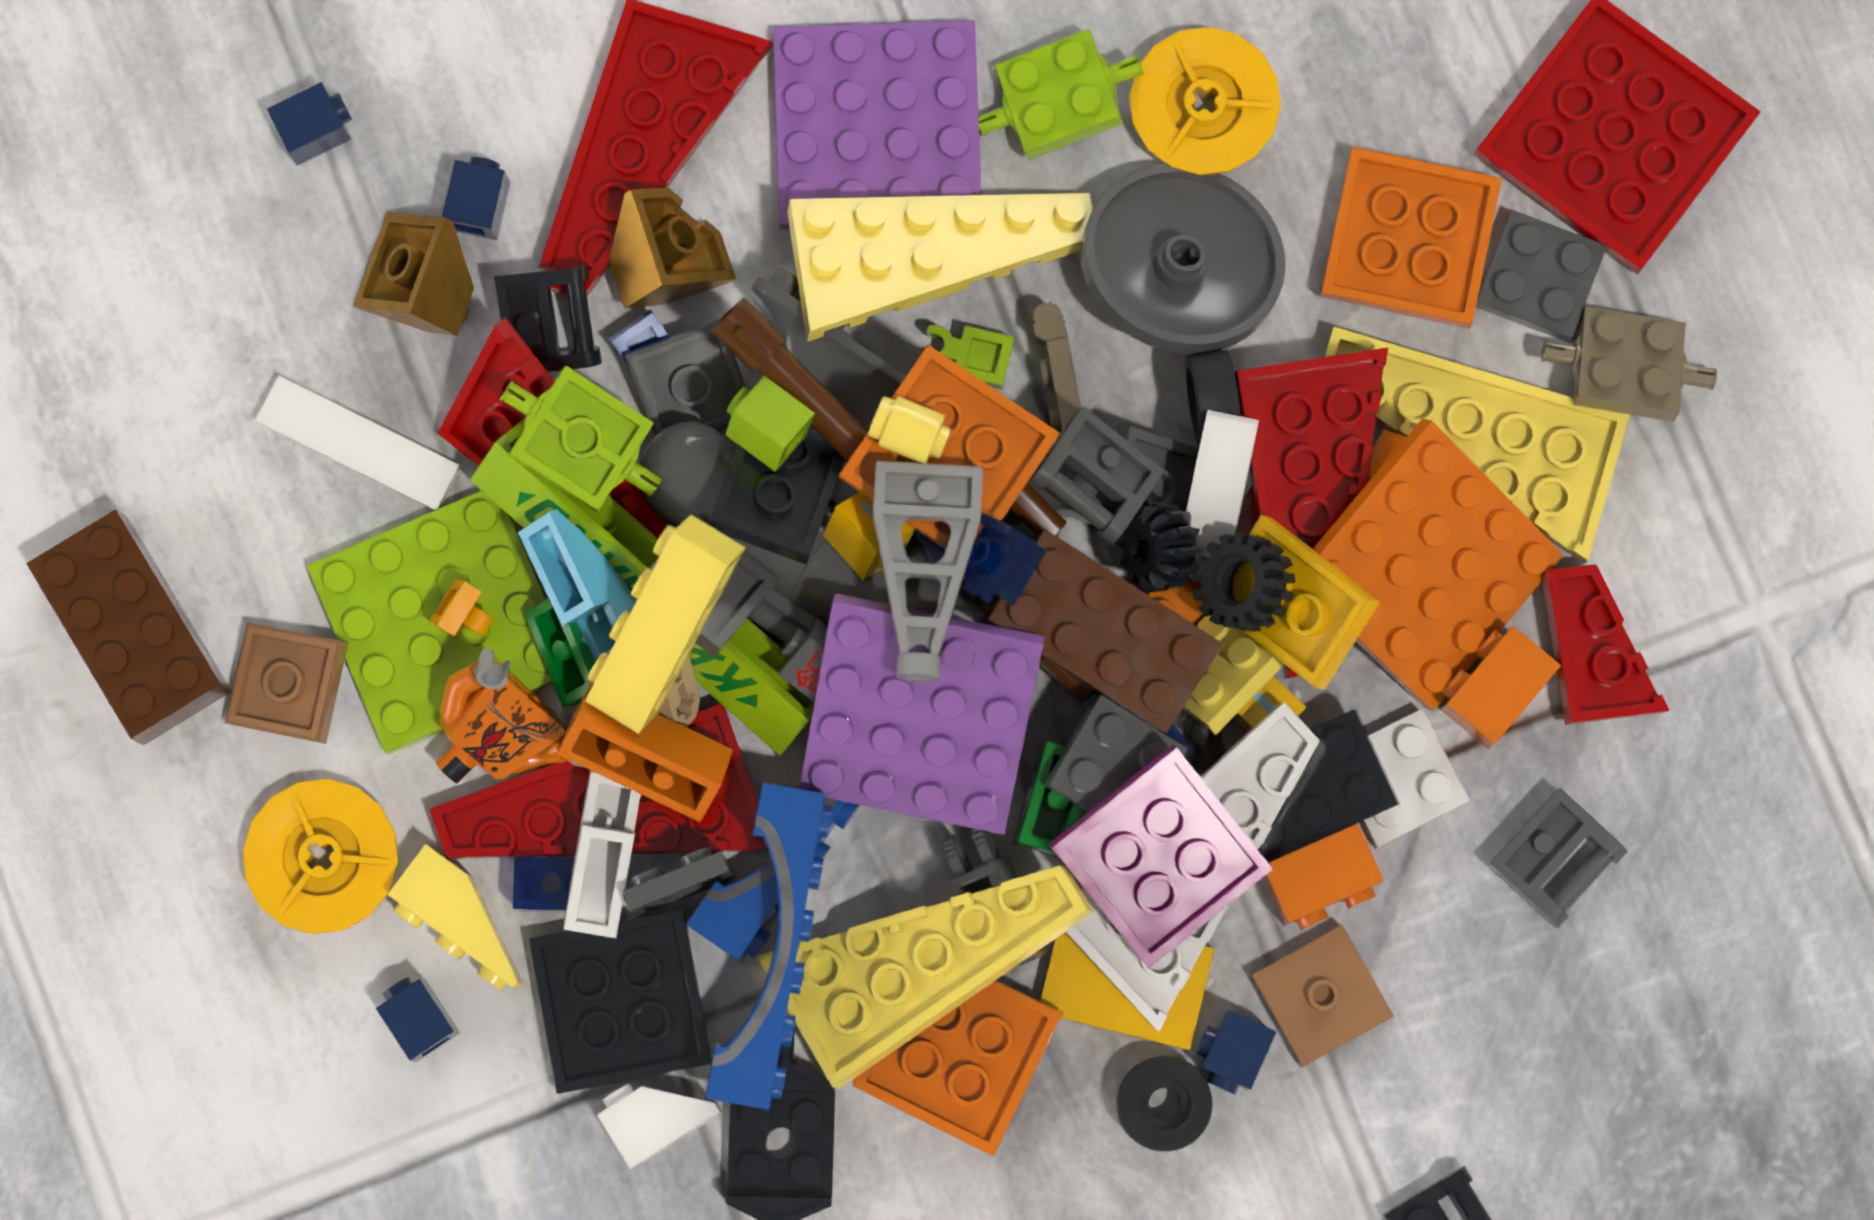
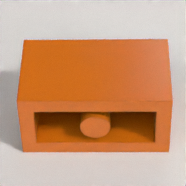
M1515 626L1510 627L1503 636L1494 630L1475 652L1482 661L1469 675L1461 669L1442 692L1449 700L1440 710L1487 749H1490L1498 742L1561 667L1557 661Z
M1358 823L1269 862L1268 864L1273 870L1263 877L1284 926L1296 921L1300 930L1329 918L1325 908L1344 900L1349 909L1376 897L1373 886L1384 881Z

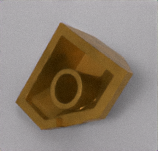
M669 187L634 189L624 194L609 258L624 309L667 304L736 280L721 232L706 219L699 223L681 208L683 199Z

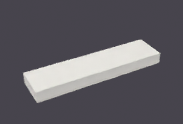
M279 375L255 419L258 424L433 511L442 507L462 469L459 464Z

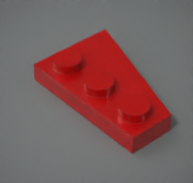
M1597 564L1544 571L1542 573V584L1554 659L1561 665L1556 672L1565 725L1663 714L1670 711L1662 694H1657L1646 672L1649 668L1641 652H1636L1622 625L1624 618Z

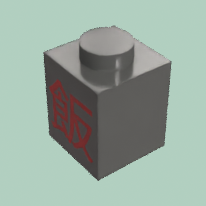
M818 618L805 632L798 627L786 640L780 650V653L785 658L778 674L813 702H815L828 631V626Z

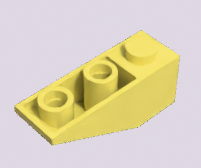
M425 844L388 893L391 898L399 903L393 911L417 929L425 922L439 932L440 935L435 940V943L458 960L467 953L478 961L482 966L476 973L500 991L507 984L519 990L524 983L474 878L434 848Z

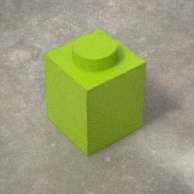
M763 376L752 390L744 386L729 404L727 412L732 416L725 435L776 472L807 436L815 413L766 376Z

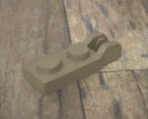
M1044 302L1041 305L1038 304L1037 308H1034L1035 312L1032 313V321L1035 322L1033 329L1038 343L1048 350L1049 356L1040 358V366L1045 388L1054 387L1058 406L1049 407L1051 427L1061 434L1074 413L1081 408L1067 328L1065 326L1066 322L1063 320L1064 317L1060 313L1061 310L1057 308L1056 304Z

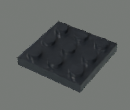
M684 909L619 921L616 938L566 931L529 939L557 1094L711 1064L712 1055Z

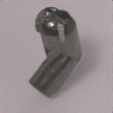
M1188 714L1183 721L1182 730L1188 738L1192 739L1196 752L1190 765L1201 776L1225 754L1226 750L1221 730L1215 735Z

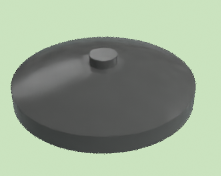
M1158 164L1133 171L1113 183L1098 199L1087 221L1081 242V264L1084 278L1091 295L1103 313L1115 325L1133 338L1152 347L1183 354L1213 352L1228 348L1246 339L1269 316L1280 295L1284 282L1285 252L1281 236L1272 217L1253 194L1234 180L1220 173L1200 176L1173 168L1168 164Z

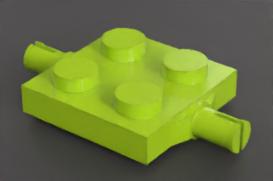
M1086 29L996 64L995 67L1003 88V106L979 115L978 127L984 137L986 134L1011 125L1013 130L1019 135L1028 160L1034 159L1124 124L1116 103V84L1139 75H1144V71L1137 54L1108 65L1107 61L1099 54L1090 29Z
M568 366L563 367L550 389L538 398L515 384L514 381L509 383L500 400L505 401L526 415L522 433L508 453L509 457L595 512L599 511L611 490L624 480L644 491L648 496H651L657 489L655 486L660 484L662 478L636 462L640 445L654 422Z

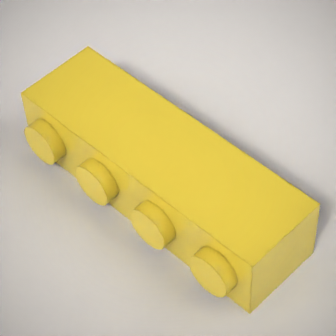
M692 515L686 518L676 529L669 525L653 549V553L659 556L654 569L646 568L631 592V596L637 599L631 613L625 610L610 632L609 638L616 641L609 654L603 652L588 675L587 679L594 684L585 701L640 734L661 709L745 547Z

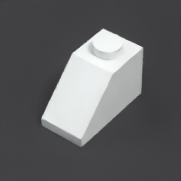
M627 1084L602 1100L607 1109L597 1114L628 1167L635 1169L720 1115L723 1111L718 1103L642 1086L634 1091L630 1084Z

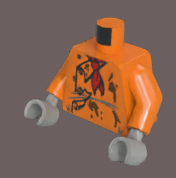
M487 648L480 652L478 662H473L450 675L447 679L440 707L441 717L439 722L453 745L436 761L438 768L450 780L458 784L477 764L496 780H503L510 774L516 775L566 761L575 766L583 767L558 755L566 729L556 712L509 672V660H505L500 664L494 659V652Z

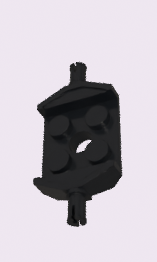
M794 1026L791 1046H780L777 1067L786 1068L781 1100L771 1098L769 1110L730 1103L728 1176L725 1204L757 1220H801L832 1206L835 1088L831 1086L827 1079L797 1065V1059H793L796 1026ZM777 1128L789 1129L797 1140L795 1152L786 1159L775 1158L767 1149V1138Z

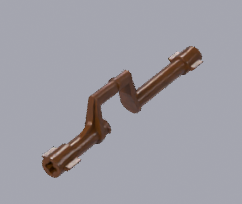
M745 298L739 300L721 317L710 331L751 372L757 370L762 376H766L815 413L811 422L813 428L848 462L869 431L782 344L785 338ZM1028 482L1010 507L1035 535L1039 529H1046L1058 537L1060 531L1067 523ZM1034 536L1001 565L985 549H982L971 567L969 565L966 566L963 580L975 591L973 597L980 604L986 602L991 606ZM1041 655L1040 665L1076 701L1093 690V688Z

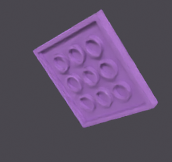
M975 20L773 27L780 229H790L787 213L790 199L981 195Z
M836 593L832 603L799 789L824 793L825 798L1005 835L1045 636L950 617L939 653L941 657L940 679L931 682L902 680L896 677L899 649L890 604ZM907 608V611L912 616L932 617L934 613ZM915 646L909 651V653L930 654L924 646Z

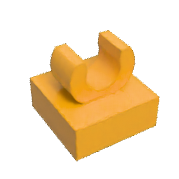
M455 579L428 623L452 636L456 635L461 625L478 635L484 636L494 618L474 606L482 591L466 581Z

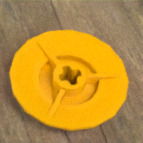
M1212 27L1181 30L1155 44L1142 60L1141 66L1144 75L1134 77L1129 94L1132 123L1147 150L1165 164L1200 176L1231 172L1254 159L1273 136L1281 108L1278 79L1264 54L1239 34ZM1196 95H1199L1202 99H1207L1209 96L1215 98L1212 113L1205 108L1199 112L1194 110Z
M331 779L298 782L272 796L253 818L243 847L245 880L259 907L282 926L309 934L344 931L370 917L390 892L399 864L396 832L382 806L360 788ZM317 845L324 849L333 847L334 851L329 856L333 864L329 869L319 865L314 868L311 866V863L316 858L312 850Z

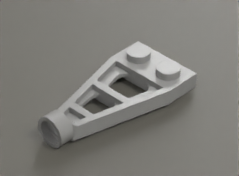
M876 461L873 522L899 649L896 677L899 679L915 682H931L940 679L941 657L939 653L981 520L983 467ZM907 520L945 522L949 526L951 532L945 555L938 563H913L908 559L904 551L901 535L902 525ZM908 578L938 579L941 583L937 611L932 617L912 616L907 611L905 582ZM915 646H924L930 654L909 653V651Z

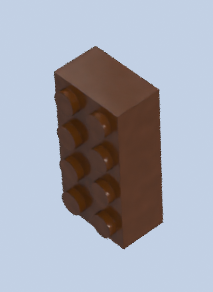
M116 509L26 563L131 740L145 745L232 692L132 523Z
M1046 529L1038 530L983 617L997 627L1045 636L1041 654L1043 657L1164 733L1168 732L1223 645L1219 640Z

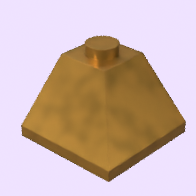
M387 212L353 307L426 332L457 336L461 325L467 318L469 312L468 304L474 291V286L453 221L445 217Z

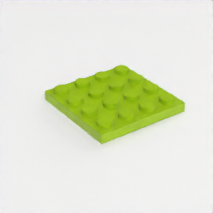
M482 490L306 565L337 640L348 643L345 659L383 750L387 755L444 731L439 720L441 717L440 707L447 679L450 675L473 662H478L480 652L483 649L492 650L494 652V659L500 664L505 660H509V672L532 692L553 684L524 614L545 601L546 597L511 516ZM455 579L466 581L482 591L474 606L494 618L484 636L472 632L463 625H461L456 635L452 636L428 623Z

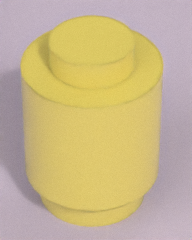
M883 396L868 436L880 440L878 444L880 447L926 464L929 455L940 458L951 429L942 426L945 418L944 414L900 396L897 397L896 401Z

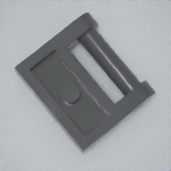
M1083 406L1074 413L1029 479V482L1039 490H1042L1044 487L1100 530L1098 536L1109 545H1112L1125 531L1165 470ZM1063 462L1118 505L1113 514L1058 471Z
M1558 788L1493 858L1488 866L1531 904L1549 924L1558 929L1569 917L1566 913L1568 909L1611 862L1617 864L1628 851L1566 792ZM1587 837L1595 845L1596 849L1550 898L1540 887Z

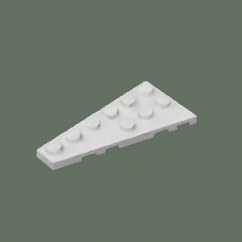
M1283 701L1200 776L1257 850L1261 844L1263 845L1272 828V823L1287 796H1290L1320 742ZM1081 886L1080 889L1094 912L1066 932L1159 1032L1168 1016V1011L1180 990L1185 986L1194 964L1206 943L1211 939L1228 906L1148 969L1083 886Z

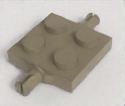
M1585 306L1580 317L1579 337L1575 344L1570 345L1544 340L1541 350V361L1571 366V373L1575 381L1573 405L1674 422L1680 411V397L1683 385L1713 390L1717 380L1716 368L1712 369L1687 364L1684 352L1686 323Z

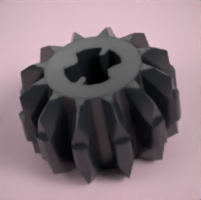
M1166 502L1154 503L1139 508L1123 532L1124 539L1117 543L1123 549L1124 555L1120 565L1129 567V582L1139 583L1142 590H1150L1151 592L1178 589L1182 585L1189 584L1190 574L1199 571L1195 557L1203 551L1196 544V537L1200 529L1190 527V512L1181 511L1177 504Z

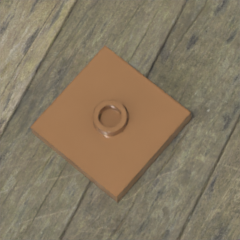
M247 622L225 723L326 744L348 643Z
M1343 924L1250 975L1301 1067L1308 1065L1394 1017Z

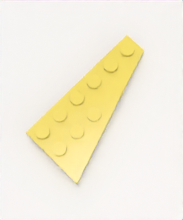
M1090 193L790 199L787 213L807 342L824 336L825 331L847 324L848 328L866 323L869 316L890 309L899 312L968 289L971 282L989 276L995 280L1010 275L1013 268L1032 262L1043 264L1081 251L1083 232L1093 210Z
M1333 327L1324 357L1389 347L1380 393H1382L1379 412L1376 414L1378 421L1404 437L1411 433L1422 418L1433 421L1547 538L1583 563L1589 560L1630 414L1573 405V397Z
M1059 865L1002 882L1000 886L973 894L965 893L952 897L946 902L929 907L921 906L851 927L848 931L825 938L810 939L809 942H800L796 962L805 963L803 981L799 995L790 993L787 1010L790 1015L796 1016L795 1023L831 1086L842 1088L1092 914L1094 910L1068 868ZM774 951L756 955L767 974Z

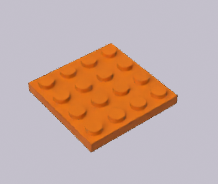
M1423 418L1313 548L1319 555L1380 601L1356 642L1424 708L1432 711L1446 697L1442 692L1459 671L1463 669L1467 672L1479 656L1475 652L1494 630L1499 633L1543 581L1542 573L1553 569L1564 555L1433 421Z

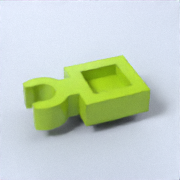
M965 325L962 338L958 339L953 338L951 333L943 326H927L926 336L940 339L944 344L940 353L989 386L1003 390L1015 337Z

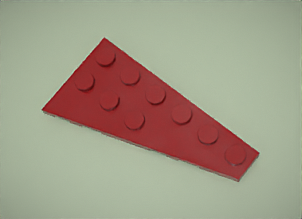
M626 0L539 267L558 266L576 261L587 262L589 279L585 281L588 297L610 267L609 258L624 194L634 189L667 188L670 186L773 47L772 41L640 1ZM565 284L551 286V291L566 295Z
M506 318L494 326L437 433L478 466H480L494 443L526 417L522 412L505 401L500 400L509 383L514 381L515 384L537 398L549 390L554 383L553 378ZM624 480L611 490L609 496L659 539L667 526L647 503L638 488Z
M1389 347L1242 369L1234 372L1241 417L1259 420L1249 468L1258 519L1261 515L1273 518L1313 549L1368 484L1373 453L1376 414L1379 412L1382 394L1380 393ZM1286 664L1282 666L1284 679L1301 677Z
M718 704L697 712L695 719L687 728L733 749L722 785L701 822L641 794L631 854L692 853L709 847L712 852L767 851L763 839L752 836L758 798L726 708L722 704ZM569 761L555 763L430 808L429 811L445 857L447 859L575 856L590 770L585 767L575 766Z

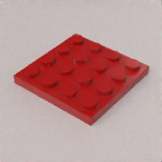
M1590 0L1478 146L1474 155L1587 238L1606 247V252L1636 274H1639L1761 111L1608 0Z

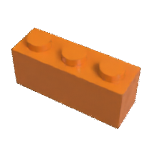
M591 682L569 723L558 755L701 822L722 785L733 749L660 714H657L638 734L585 701L594 684Z

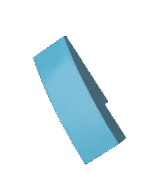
M557 509L549 511L519 531L518 534L561 625L565 626L577 622L596 662L603 652L607 654L611 652L616 641L609 638L610 632L625 610L631 613L637 600L631 596V590L611 563L582 531Z

